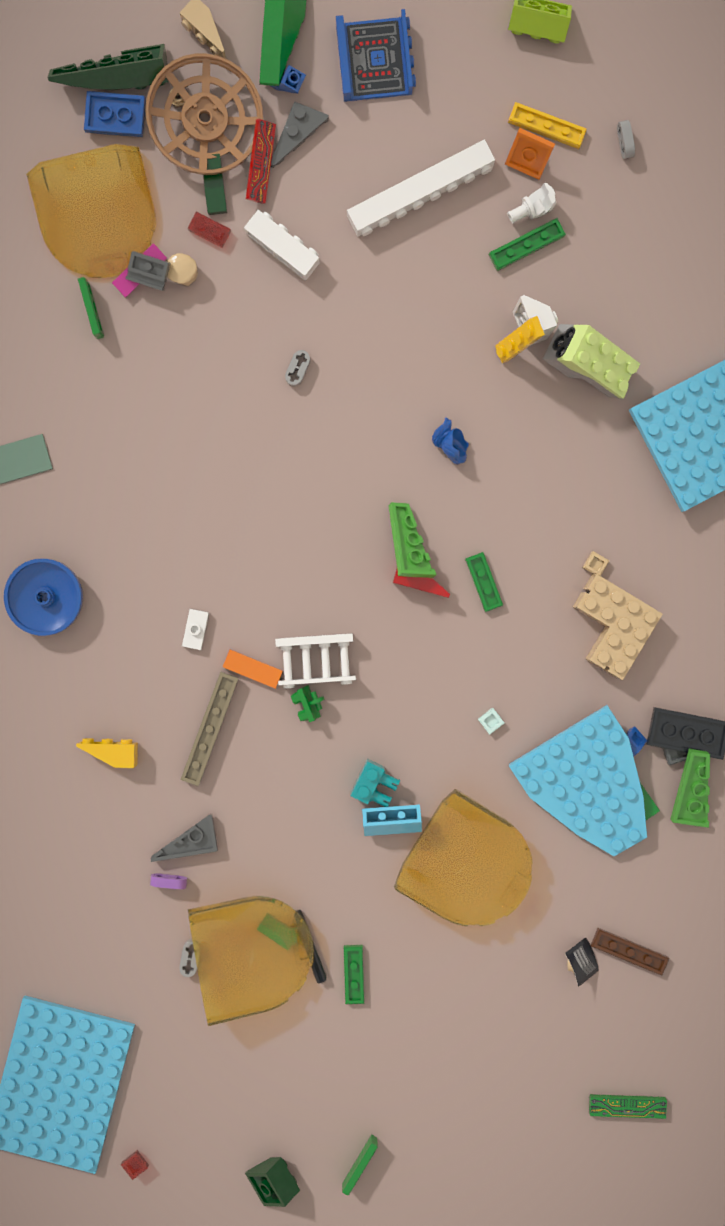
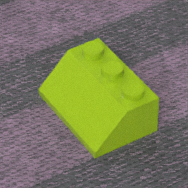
M514 0L508 30H511L516 35L529 34L534 39L546 38L552 43L565 42L571 20L572 5L550 0Z

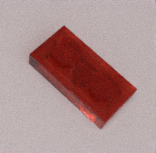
M197 211L188 226V231L223 248L231 233L230 228Z

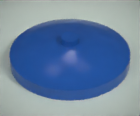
M42 558L27 561L18 566L6 582L4 605L7 614L17 627L27 633L47 636L62 632L76 620L81 611L83 602L81 584L75 573L59 561Z

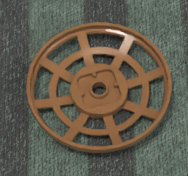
M195 53L173 60L157 74L147 95L146 121L154 144L171 163L191 173L215 175L236 168L252 153L253 141L244 154L235 146L243 135L245 125H255L257 119L263 120V108L254 83L239 66L217 55ZM203 63L202 76H193L179 82L172 73L176 69L188 64ZM210 64H215L231 71L239 78L238 82L231 88L224 81L211 77ZM167 78L173 86V90L167 97L165 108L153 107L156 91L164 79ZM202 83L201 93L190 96L184 89L189 85ZM210 84L219 86L227 93L219 99L217 96L210 94ZM245 86L250 91L254 100L257 117H245L243 104L237 95ZM177 94L185 101L182 112L170 110ZM232 99L238 108L239 117H228L225 106ZM202 113H207L210 116V120L202 122L199 116ZM152 116L164 118L166 130L172 140L164 147L155 133ZM170 119L182 121L185 131L178 137L173 132ZM227 125H239L236 136L230 142L224 135ZM190 137L199 141L200 152L189 149L183 143ZM218 139L225 147L217 152L207 153L208 142ZM178 147L186 154L199 158V169L182 164L169 153ZM230 152L237 159L232 164L223 168L207 170V159L216 158L212 154H220L221 157Z

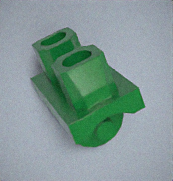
M309 685L298 689L296 693L291 695L292 702L295 705L299 703L303 705L304 709L298 712L300 721L309 720V722H312L321 717L319 710L323 708L320 702L325 700L324 696L318 697L316 691L311 692Z

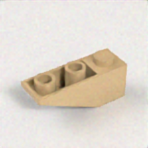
M191 0L180 11L182 26L188 32L192 31L202 45L206 44L213 55L226 59L210 9L201 0Z

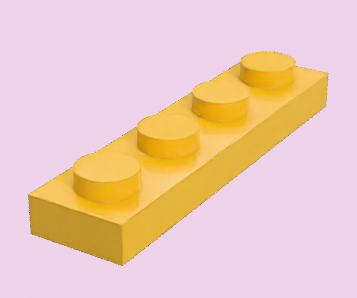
M538 316L527 320L495 345L496 353L502 363L508 362L545 335Z

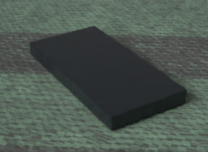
M653 707L646 745L688 753L689 749L707 751L711 758L723 760L725 754V721Z

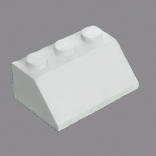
M525 295L520 296L513 310L518 327L530 318L538 316L545 335L533 344L548 339L558 323L555 311L552 312L550 306Z

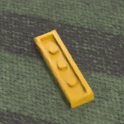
M515 102L508 120L510 124L580 149L587 130L584 127Z

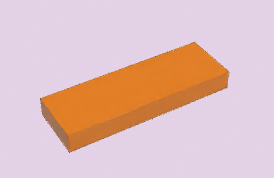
M231 649L223 664V668L275 689L283 670Z

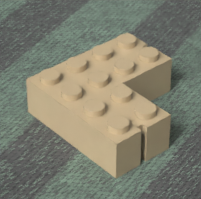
M592 574L584 587V590L590 591L589 594L581 592L573 605V608L605 626L587 655L586 660L602 668L617 679L623 680L663 614L600 575Z

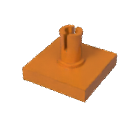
M519 128L505 165L540 180L555 143Z

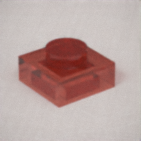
M137 1150L123 1160L121 1166L133 1180L147 1170L149 1164Z

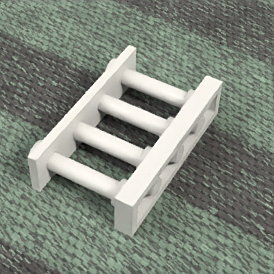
M353 633L275 639L276 647L281 646V650H283L285 680L278 681L279 685H283V688H295V684L341 681V684H352V680H356V675H350L348 645H350L349 642H353ZM330 643H338V646H340L342 676L331 677ZM311 644H319V647H321L323 677L311 678L309 649ZM294 645H300V649H302L304 679H292L290 649Z

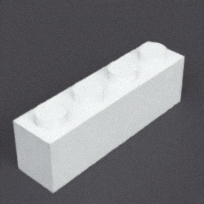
M257 210L244 227L246 235L305 281L320 264L319 254L310 247L308 249L303 245L304 242L299 237L291 236L285 226L282 224L277 225L273 222V218L267 212L262 213Z

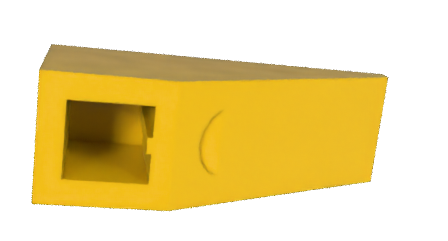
M83 738L81 742L76 743V747L114 768H134L137 766L138 743L132 742V739H121V742H113V739H101V742H94L93 738Z

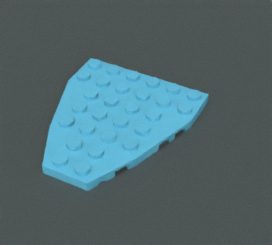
M608 705L509 764L510 769L529 798L575 834L612 856L618 855L647 838L644 798L630 741Z

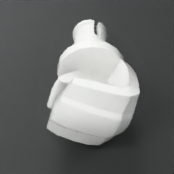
M544 183L540 189L529 197L525 196L522 198V205L507 213L511 223L513 224L525 216H528L530 219L539 218L552 211L556 205L554 189L547 183Z

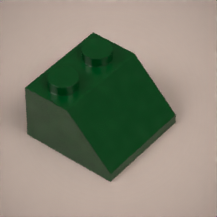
M270 1157L245 1173L263 1206L286 1207L300 1191L296 1178L291 1175L286 1161L281 1157Z

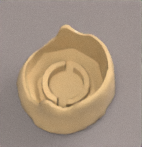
M177 253L168 259V262L171 263L167 276L168 279L185 286H190L198 276L197 264L189 255Z

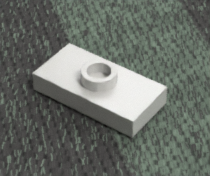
M189 610L183 647L202 650L209 612Z

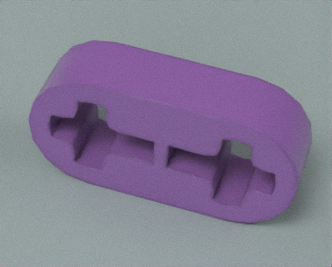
M155 873L151 874L150 885L160 888L186 889L187 877Z

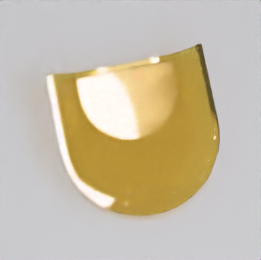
M113 144L39 162L26 174L43 239L53 256L69 270L92 278L112 277L121 274L128 268L132 251L143 253L150 247L153 232H155L156 213L139 147Z
M454 789L442 800L404 860L394 888L399 893L451 923L461 926L490 925L495 923V920L510 915L524 900L532 880V855L524 837L513 824L461 791Z
M252 896L188 909L192 943L208 1026L273 1010L288 1002V998L296 991L298 992L307 980L308 971L313 963V940L303 918L288 904L270 897Z

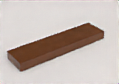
M597 928L591 946L661 976L670 959L666 955L601 928Z

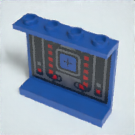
M401 9V17L344 23L343 15L336 16L344 102L412 95L413 87H416L415 74L412 75L411 68H414V58L409 53V49H412V38L407 33V30H410V18L406 17L405 9Z

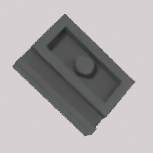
M132 251L128 265V274L125 279L164 291L171 263Z

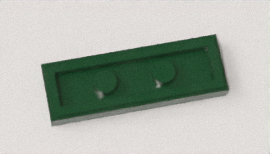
M212 154L216 158L207 159V170L222 168L220 154ZM223 173L203 175L208 215L227 213Z

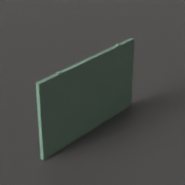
M43 434L0 446V484L53 469Z

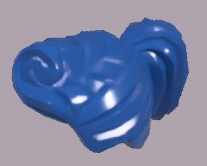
M446 417L443 424L432 435V442L436 447L442 448L444 454L454 464L464 463L467 458L466 450L469 443L464 440L460 429L454 428L451 430L452 421Z

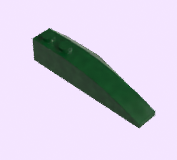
M165 44L121 51L122 55L117 57H111V54L103 56L104 58L98 62L92 59L85 60L78 67L73 63L50 69L48 81L89 89H144L151 85L157 74L168 65ZM167 78L164 79L160 86L168 82Z

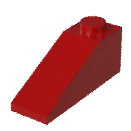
M396 568L393 583L449 598L450 594L433 578L398 576Z

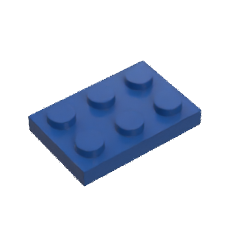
M87 91L84 120L85 133L143 137L145 96Z

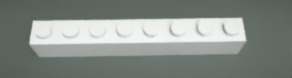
M484 139L348 209L347 218L357 237L360 235L366 236L374 228L386 226L395 217L399 219L405 216L407 211L411 209L417 210L425 202L438 199L442 193L446 191L452 192L458 188V185L464 182L465 184L470 183L475 179V176L481 173L482 175L489 173L494 166L495 158Z

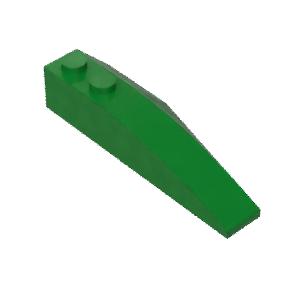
M265 0L260 85H280L287 67V61L293 51V45L298 38L301 24L305 19L307 0Z

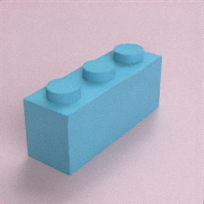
M420 805L362 809L364 836L422 832Z

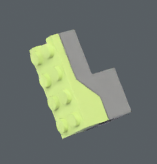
M559 324L543 357V360L567 377L584 379L606 396L623 399L628 391V381L631 375L637 372L640 366L638 361L590 325Z

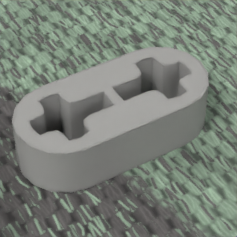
M629 120L620 121L617 124V134L623 159L632 158L635 156V144Z
M299 350L293 355L285 374L286 382L290 386H298L303 381L310 365V356L306 351ZM304 355L306 362H302L301 366L298 367L299 361L297 357L301 358ZM298 370L297 377L299 379L291 382L289 375H294L295 371Z
M196 939L187 940L183 946L179 968L180 973L185 977L193 976L198 968L201 945ZM191 944H193L194 948L197 949L194 950L192 956L189 955L190 949L187 948L190 947ZM188 960L191 961L192 969L190 971H187V968L184 967L187 965Z

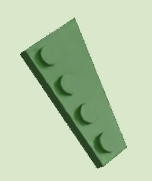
M391 502L389 513L398 576L434 578L437 574L435 569L431 568L429 562L431 559L424 550V541L417 532V523L410 505L407 503Z
M688 750L670 818L673 823L709 828L708 795H710V787L708 786V778H710V754L707 751Z

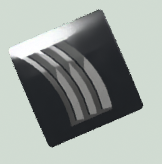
M587 938L582 939L565 953L573 968L578 987L599 971L595 954Z

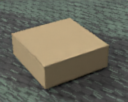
M592 551L582 568L592 574L601 576L609 560Z

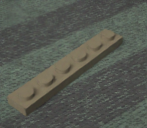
M220 672L180 780L196 786L200 785L238 683V677Z

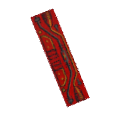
M257 119L255 123L246 200L265 204L276 124L262 119Z

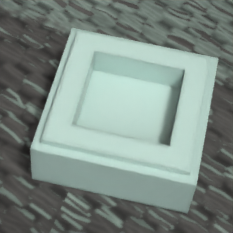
M493 707L478 718L489 734L504 724V721Z

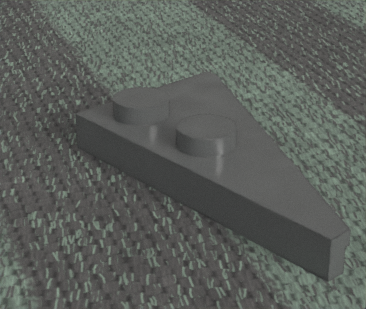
M294 101L272 156L270 167L274 168L284 161V158L292 150L295 151L305 142L307 137L315 133L319 126L329 120V115Z
M209 814L153 854L151 862L217 852L218 845L213 814Z

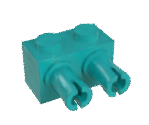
M367 758L351 791V797L366 804L374 801L384 807H388L392 797L377 791L376 787L382 784L396 791L400 779L386 774L384 766Z

